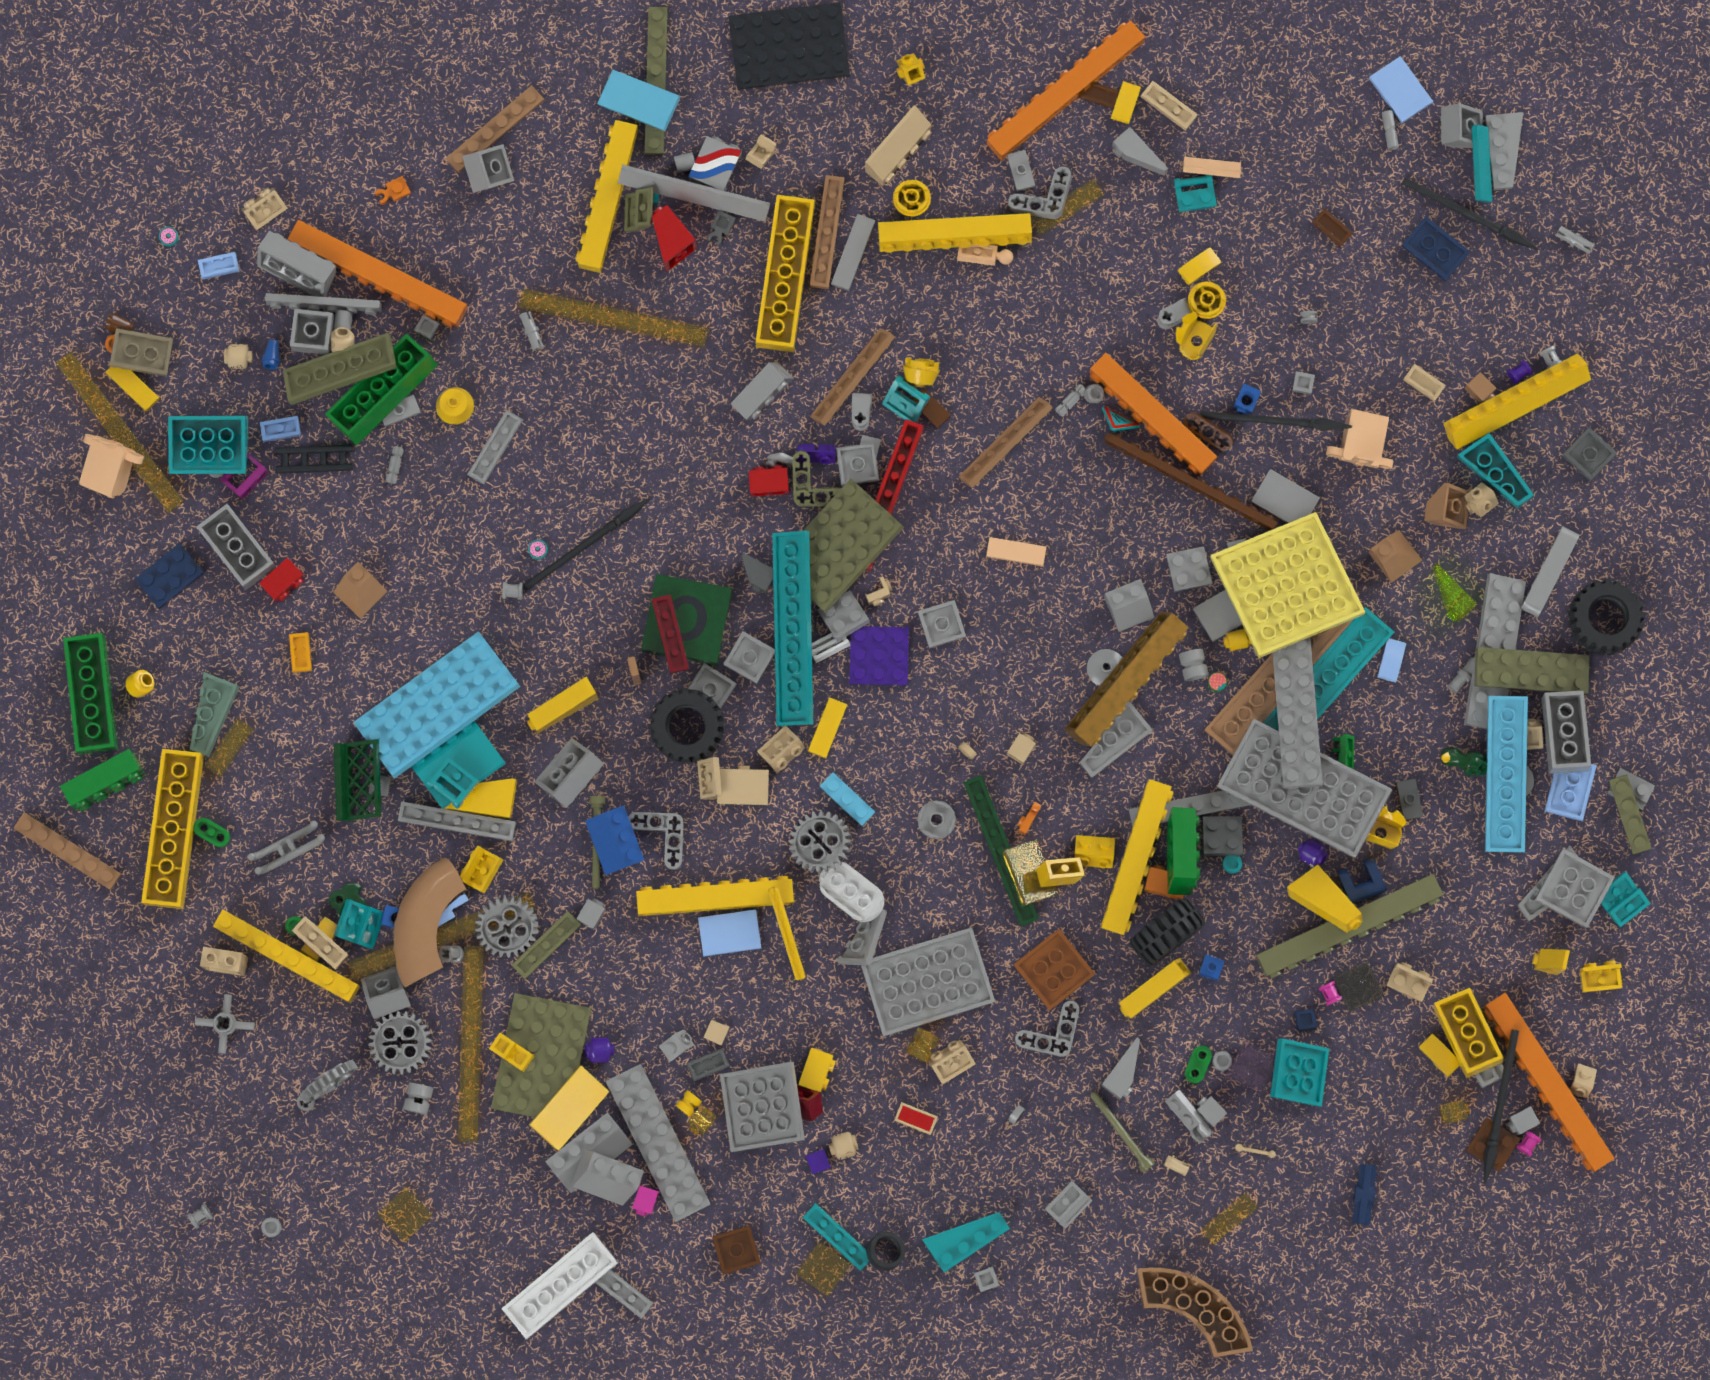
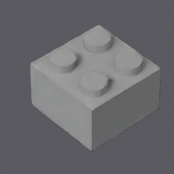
M294 309L290 340L292 351L324 355L331 353L330 335L334 331L335 320L333 313Z

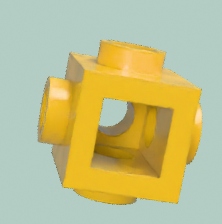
M914 53L904 55L901 59L897 60L899 67L896 69L900 79L903 78L908 86L926 78L923 69H925L921 58L917 59Z

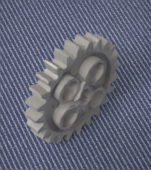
M820 811L819 816H817L815 812H812L811 818L805 815V821L798 820L801 824L800 826H793L796 832H790V835L794 839L788 842L794 846H791L789 850L795 852L791 856L793 859H797L796 863L798 865L802 864L804 870L809 867L811 873H813L815 868L818 874L821 873L822 869L828 873V867L831 866L832 869L836 870L835 864L842 865L840 859H847L844 853L851 851L847 847V845L852 844L848 840L851 834L846 832L849 829L848 826L844 825L845 822L842 819L838 821L839 817L836 814L832 817V814L828 811L826 816H824V813ZM825 826L822 832H817L818 827ZM810 830L832 851L831 854H828L809 834ZM805 839H811L809 845L803 846ZM838 839L835 845L830 846L831 840ZM817 853H824L822 858L815 859Z
M503 895V900H499L496 896L495 903L488 900L489 907L482 905L484 912L478 911L480 918L475 919L476 924H478L475 926V931L479 933L476 934V937L481 939L479 941L480 945H485L486 951L492 948V955L498 951L500 957L503 956V953H506L507 957L510 958L511 952L518 956L517 950L520 949L524 953V946L531 947L529 940H536L532 934H538V930L534 928L539 926L538 921H534L537 919V915L532 914L534 911L533 907L528 908L527 901L521 904L522 899L520 897L517 901H514L513 895L509 900H507L506 895ZM508 910L514 911L512 916L504 915ZM491 921L498 922L495 927L488 926ZM503 925H510V928L507 929V927H503ZM519 925L525 927L521 932L515 930ZM502 936L509 938L506 942L499 941Z
M397 1011L396 1017L389 1013V1019L382 1016V1024L376 1021L378 1029H371L375 1032V1035L369 1036L373 1043H369L368 1046L374 1047L370 1054L377 1055L373 1061L380 1060L378 1065L380 1068L386 1065V1072L392 1068L394 1075L397 1070L403 1075L404 1069L411 1073V1067L418 1070V1063L425 1064L422 1058H429V1055L425 1052L426 1050H432V1048L427 1046L428 1043L432 1042L431 1039H427L431 1032L424 1031L428 1026L426 1024L420 1025L422 1022L421 1018L415 1021V1014L409 1018L406 1011L403 1016H401L400 1011ZM412 1027L415 1031L414 1035L407 1038L404 1034L405 1030ZM388 1029H394L395 1036L392 1039L385 1037V1032ZM399 1038L403 1041H418L417 1044H402V1048H399L396 1044L383 1046L384 1042H398ZM394 1048L396 1050L395 1057L387 1058V1050ZM407 1048H415L416 1053L413 1057L406 1056Z
M349 1060L327 1070L316 1077L315 1081L300 1093V1098L306 1104L311 1100H317L323 1095L330 1093L341 1086L342 1082L357 1070V1065L353 1060Z

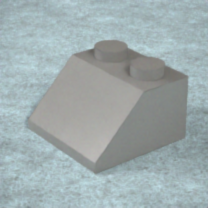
M1461 103L1441 107L1442 145L1452 148H1473L1472 126H1483V111Z
M504 144L462 156L473 193L514 181Z
M1141 579L1109 591L1104 595L1118 632L1154 618L1151 604Z
M396 966L361 978L366 1002L374 1019L411 1006L406 988L403 987Z

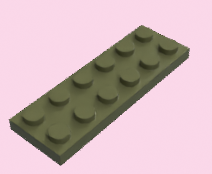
M385 333L343 350L335 351L284 369L283 376L288 402L290 405L397 368L391 336Z
M1477 647L1475 648L1474 687L1544 692L1584 691V694H1588L1589 655Z

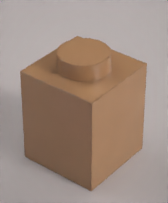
M1480 372L1466 385L1465 390L1481 404L1495 397L1493 393L1496 387Z

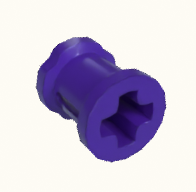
M1524 360L1520 361V364L1512 370L1508 369L1506 371L1508 377L1515 385L1525 376L1532 374L1531 368Z

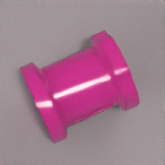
M1334 981L1318 988L1319 991H1322L1327 1001V1006L1342 999L1337 993Z
M1526 1131L1525 1138L1516 1148L1531 1157L1533 1149L1537 1143L1541 1142V1139L1532 1132Z

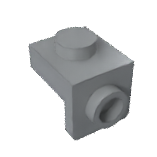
M681 1030L668 1038L659 1047L669 1062H671L686 1050L692 1048L694 1043L691 1036L685 1030Z

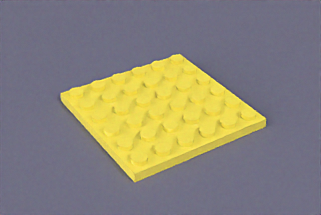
M1316 512L1210 556L1258 658L1365 615V610Z

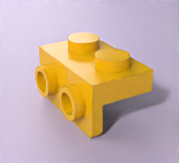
M1076 835L1074 858L1080 857L1082 867L1112 868L1115 838Z
M477 846L472 851L468 863L462 869L460 878L466 885L485 894L503 859Z
M1616 961L1604 962L1603 966H1596V963L1584 964V968L1579 969L1582 993L1622 989L1620 972L1622 966L1621 964H1616Z

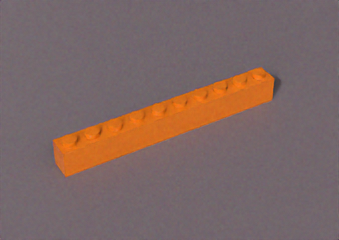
M1131 20L1127 24L1125 22L1116 29L1117 32L1115 34L1107 35L1098 48L1094 46L1088 52L1086 58L1078 59L1070 71L1065 70L1059 76L1060 79L1057 82L1049 83L1045 87L1046 91L1041 95L1039 93L1030 100L1031 103L1025 107L1023 105L1016 112L1017 115L1012 119L1010 117L1007 118L999 130L994 129L988 134L987 145L1001 161L1007 157V154L1013 152L1077 99L1083 89H1085V92L1090 88V83H1096L1145 42V36Z
M300 220L296 222L287 239L290 242H296L307 251H313L324 260H330L337 268L341 269L340 272L345 276L351 277L353 275L358 278L357 281L367 286L369 283L375 286L374 289L379 293L384 294L387 292L392 295L391 298L401 303L403 300L409 303L408 307L415 311L421 309L425 311V315L429 318L435 319L437 317L441 319V323L449 328H452V326L458 328L468 309L466 303Z
M1504 993L1483 1006L1485 1008L1483 1011L1484 1015L1489 1021L1492 1020L1496 1025L1494 1029L1500 1038L1504 1037L1506 1040L1505 1046L1507 1049L1511 1029L1519 1031L1515 1056L1518 1059L1516 1063L1522 1071L1525 1070L1529 1075L1527 1080L1532 1087L1536 1086L1540 1092L1538 1096L1543 1104L1547 1103L1550 1107L1549 1113L1555 1121L1558 1119L1560 1122V1130L1565 1137L1569 1136L1573 1142L1571 1147L1575 1153H1580L1583 1157L1582 1163L1584 1167L1595 1172L1614 1160V1156L1507 994Z

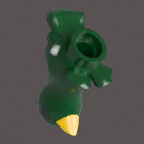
M1446 747L1440 753V760L1448 767H1460L1468 777L1486 774L1487 756L1478 752L1462 754L1456 747Z

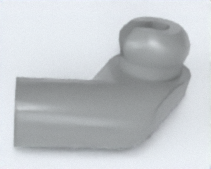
M782 452L770 454L767 457L766 465L769 467L776 466L777 462L793 466V457Z

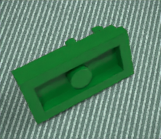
M1343 734V736L1334 737L1333 741L1340 743L1337 749H1333V752L1339 753L1337 761L1354 769L1355 736Z

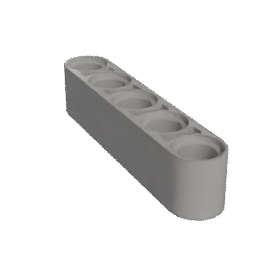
M1563 526L1561 527L1532 584L1533 586H1531L1522 604V610L1536 617L1540 615L1580 536L1579 534Z

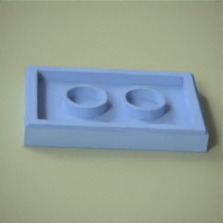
M1401 56L1369 77V80L1401 124L1433 103V100Z
M1591 764L1588 772L1554 773L1544 812L1583 821L1597 765Z
M756 910L698 918L703 957L761 949Z

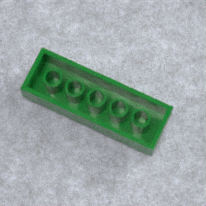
M407 334L393 346L397 368L358 381L325 413L332 424L356 446L438 366L432 356Z
M102 633L63 638L75 752L79 755L118 750L106 637Z

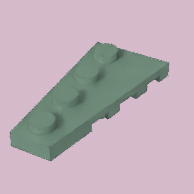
M204 672L190 750L209 757L240 687Z

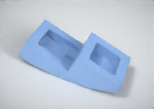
M1390 638L1387 640L1377 678L1396 683L1406 643Z
M465 894L458 897L444 910L438 927L455 917L452 910L468 901Z

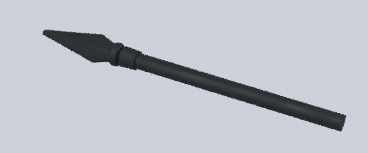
M1404 177L1401 183L1404 186L1491 229L1496 234L1499 233L1500 237L1503 236L1509 242L1538 250L1535 245L1517 231L1507 229L1506 226L1502 227V225L1494 223Z
M1200 411V415L1206 419L1300 426L1310 429L1315 428L1319 431L1352 428V425L1324 417L1318 419L1310 418L1309 420V418L1297 419Z
M650 498L622 510L617 517H613V520H610L603 528L523 585L529 590L607 533L615 530L617 526L620 527L622 523L630 521Z
M1511 1029L1492 1129L1484 1151V1184L1487 1182L1497 1157L1499 1129L1519 1031Z

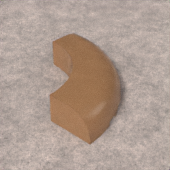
M447 858L440 859L423 871L412 883L399 906L393 929V952L395 954L396 969L404 988L443 968L437 950L438 924L447 905L459 893L466 890L457 870Z
M1166 1268L1137 1269L1143 1309H1167L1190 1320L1205 1337L1212 1358L1253 1351L1247 1329L1239 1314L1229 1301L1211 1285L1195 1276L1178 1270Z

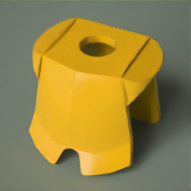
M1196 312L1188 313L1182 317L1183 325L1176 327L1175 336L1180 352L1190 360L1201 358L1213 339L1217 328L1216 323L1212 328L1202 321H1197L1198 316ZM1194 336L1201 337L1202 344L1200 346H1194L1191 343V339Z
M1384 806L1366 841L1389 849L1398 847L1402 836L1401 827L1406 824L1404 816L1398 810L1393 813L1388 812L1387 806ZM1376 829H1385V838L1376 836Z

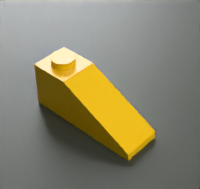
M1540 949L1533 956L1532 964L1535 965L1534 970L1554 975L1560 974L1566 970L1570 951Z

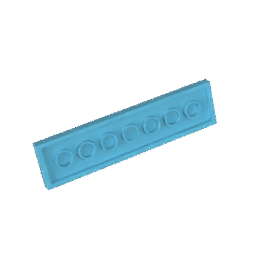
M1488 696L1486 852H1525L1527 696Z

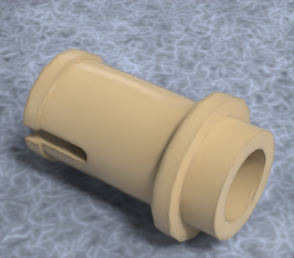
M1168 1155L1164 1166L1167 1167L1166 1169L1174 1170L1185 1176L1190 1164L1174 1158V1155Z

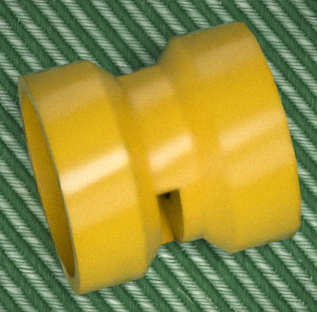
M687 1090L684 1093V1098L678 1101L675 1106L691 1117L694 1109L699 1107L702 1101Z

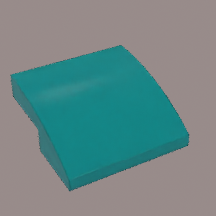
M1625 871L1614 878L1601 902L1602 907L1619 927H1622L1651 904Z
M346 899L334 936L373 950L381 928L380 923L383 912Z

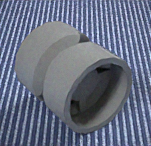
M1203 649L1189 650L1179 654L1180 663L1182 666H1185L1182 670L1184 681H1193L1209 676L1207 665L1203 664L1205 661Z
M409 1082L406 1092L409 1097L405 1098L403 1110L427 1115L430 1106L428 1100L432 1098L434 1088ZM415 1097L422 1099L420 1104L414 1102Z

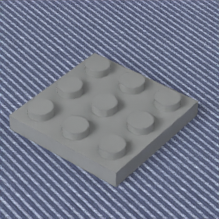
M1563 848L1538 892L1535 901L1578 925L1588 928L1615 877Z

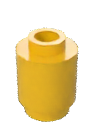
M1244 629L1227 632L1226 637H1223L1225 649L1229 648L1230 652L1248 648V645H1252Z

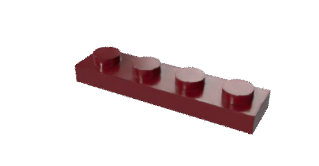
M671 595L653 598L651 601L669 672L673 674L689 670Z

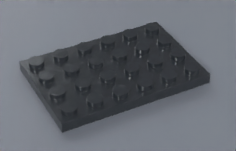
M841 2L728 16L737 90L850 77Z

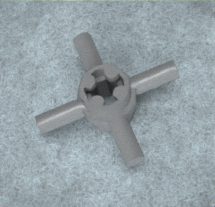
M224 994L222 1013L218 1014L214 1019H195V1025L213 1027L220 1034L218 1053L226 1054L228 1035L232 1034L236 1029L254 1030L255 1028L254 1022L237 1021L230 1014L232 995ZM225 1019H229L228 1021L230 1027H228V1029H224L222 1026H220V1022H224Z

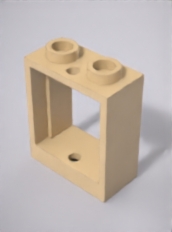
M203 947L200 967L207 971L245 976L248 957L240 952Z

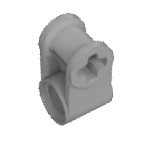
M1183 298L1160 311L1157 318L1160 328L1167 330L1183 323L1182 317L1192 312L1187 298ZM1164 316H1165L1166 318H1169V317H1170V320H1169V321H1168L1167 319H1164V320H1163V317H1164Z
M853 393L852 424L858 431H864L869 426L872 394ZM859 417H863L862 423H858Z

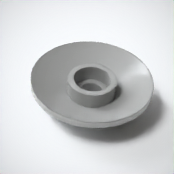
M1102 649L1095 652L1087 663V673L1091 681L1100 686L1122 659L1121 655L1110 649ZM1109 664L1110 669L1104 670L1103 665Z

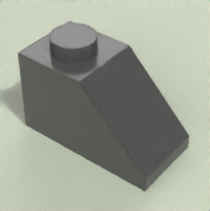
M743 553L742 560L749 585L752 586L751 589L758 594L762 592L767 594L773 583V568Z

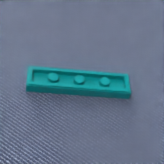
M1473 125L1472 145L1475 200L1489 203L1492 202L1489 127Z
M816 1203L802 1217L859 1271L869 1263L866 1249Z

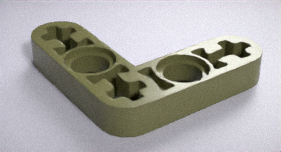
M804 450L794 453L792 460L794 502L802 507L826 506L830 501L829 491H833L832 495H836L842 487L811 488L809 454ZM800 454L803 455V458H807L803 462V468L807 467L808 470H795L796 467H800L799 461H796ZM800 473H804L807 476V481L803 484L798 483L796 480V476ZM802 492L805 496H810V492H814V502L810 503L811 498H806L804 502H801L800 499H797V496H800ZM817 493H826L827 499L824 502L817 501Z

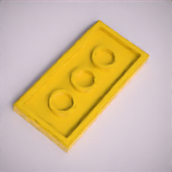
M579 1066L531 1121L529 1126L553 1148L559 1151L609 1091L586 1069Z

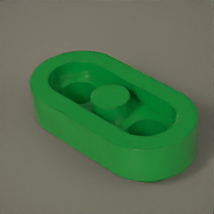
M200 818L194 823V832L202 839L219 848L229 844L230 834L223 827L207 818ZM203 825L208 827L205 832L201 831ZM224 835V840L218 841L217 837Z
M1198 1046L1193 1050L1185 1069V1078L1188 1082L1197 1084L1203 1080L1212 1058V1053L1208 1047ZM1199 1052H1204L1206 1057L1200 1059L1198 1056ZM1192 1070L1198 1071L1197 1077L1191 1075Z

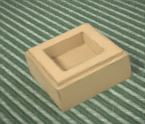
M711 1020L703 1038L722 1046L729 1027Z

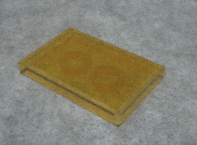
M1037 840L1006 849L1002 852L1023 906L1059 894L1056 886L1040 887L1036 868L1045 861V858Z

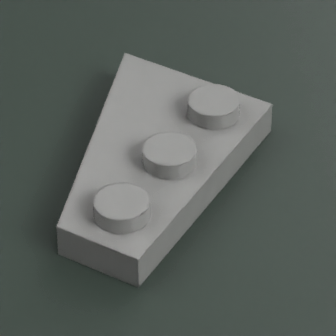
M882 909L879 916L874 920L858 924L856 935L852 941L849 940L847 942V950L843 956L838 957L836 962L842 965L871 964L887 912Z

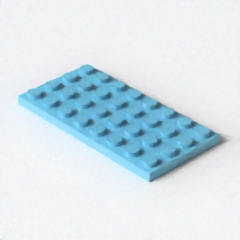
M478 631L353 723L366 740H379L380 760L395 779L520 688V685Z

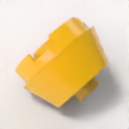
M918 180L903 181L896 187L893 193L895 208L906 216L922 214L927 210L931 202L929 189Z
M1201 282L1190 290L1188 305L1192 312L1197 313L1198 317L1210 319L1218 316L1224 310L1226 296L1219 285L1213 282Z
M906 357L905 364L902 365L906 382L913 383L915 387L924 388L925 385H933L940 372L939 362H934V360L919 358L912 360L911 357Z
M459 387L444 390L436 401L438 416L448 424L455 425L467 421L474 410L472 396L466 390Z

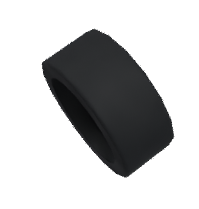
M889 1231L881 1232L868 1243L866 1250L867 1259L876 1269L883 1271L892 1270L903 1261L906 1253L905 1244L897 1234ZM890 1240L895 1244L897 1256L893 1261L885 1263L877 1258L875 1246L879 1241Z

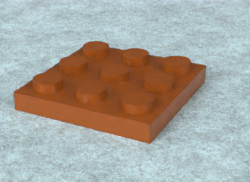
M1060 929L1056 930L1013 964L1049 1011L1096 975Z

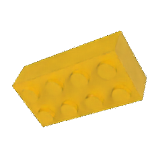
M1470 988L1434 1003L1433 1009L1466 1078L1503 1062L1500 1049Z

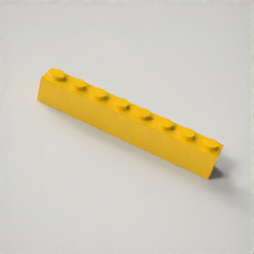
M615 120L614 126H610L608 134L611 137L610 142L605 144V161L600 163L599 172H601L600 179H596L594 190H597L595 197L592 196L590 208H592L591 215L586 217L585 226H587L586 233H582L580 244H583L581 251L578 250L576 255V262H578V266L581 269L598 273L602 271L624 185L618 184L622 165L629 166L638 133V126L635 124Z
M1030 213L878 222L880 252L887 253L893 251L909 252L921 249H950L959 247V245L961 248H968L971 245L987 247L989 245L1006 246L1008 244L1024 245L1032 243Z
M1577 353L1446 421L1444 427L1449 441L1458 450L1590 381L1591 377L1587 363Z
M1151 779L1147 780L1100 928L1121 935L1129 932L1132 921H1129L1130 914H1134L1138 903L1135 902L1137 895L1141 894L1144 884H1141L1143 876H1147L1149 865H1147L1148 858H1152L1156 847H1153L1155 839H1159L1161 828L1158 827L1160 821L1165 820L1167 814L1165 809L1166 802L1170 803L1173 796V791H1170L1172 786Z
M788 876L776 877L777 880L770 881L769 878L765 877L757 878V882H749V879H740L738 883L730 884V881H719L718 885L702 882L699 883V886L691 887V884H680L679 888L664 885L660 886V889L652 890V887L640 888L641 891H636L638 915L649 916L773 906L768 892L772 887L779 888L784 905L794 904L792 879H788Z
M223 909L213 925L217 930L349 1003H352L360 989L358 984Z

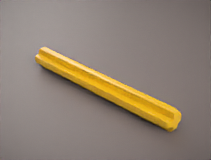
M772 887L768 892L795 979L802 980L805 978V973L778 887Z

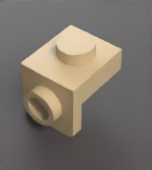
M760 135L757 143L747 154L745 160L762 169L772 157L776 143Z
M884 577L879 578L883 589L866 595L869 605L878 606L885 602L884 599L890 597L892 587L889 580L885 581Z
M1578 1063L1573 1083L1570 1087L1571 1093L1578 1097L1588 1098L1594 1086L1597 1069Z

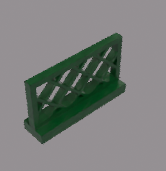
M379 740L335 743L336 821L354 822V820L382 817ZM369 745H373V752L369 756L365 750ZM352 747L359 751L354 758L352 757ZM363 755L367 761L361 767L358 764V760ZM370 763L373 765L374 770L371 775L365 771ZM354 766H356L359 769V772L355 777L352 776V769ZM362 775L367 778L363 786L358 782ZM372 783L374 791L370 795L366 789ZM356 785L360 790L354 797L353 787ZM363 793L368 797L364 805L358 801ZM371 802L375 805V813H370L367 810ZM356 804L360 811L354 816L353 807Z

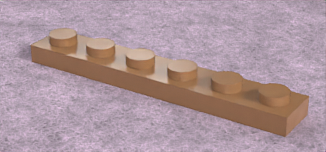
M531 85L446 157V160L459 174L465 169L462 156L491 147L544 102V98Z
M829 175L825 177L810 287L829 289L845 181L844 177Z
M879 328L810 417L815 422L825 426L895 337L890 332Z
M1038 397L958 476L961 481L971 488L978 484L1048 414L1052 406L1047 401Z
M25 812L13 828L110 890L113 889L122 875Z

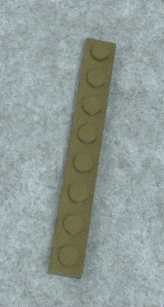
M649 7L646 83L666 90L668 8ZM645 124V155H664V131Z

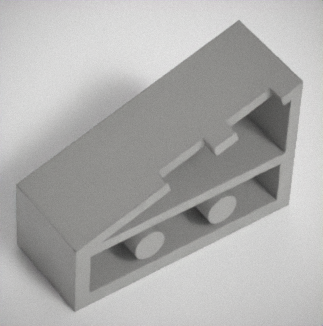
M769 362L732 401L731 405L746 420H751L752 418L755 420L762 413L761 410L772 403L775 396L783 391L794 378L778 362Z

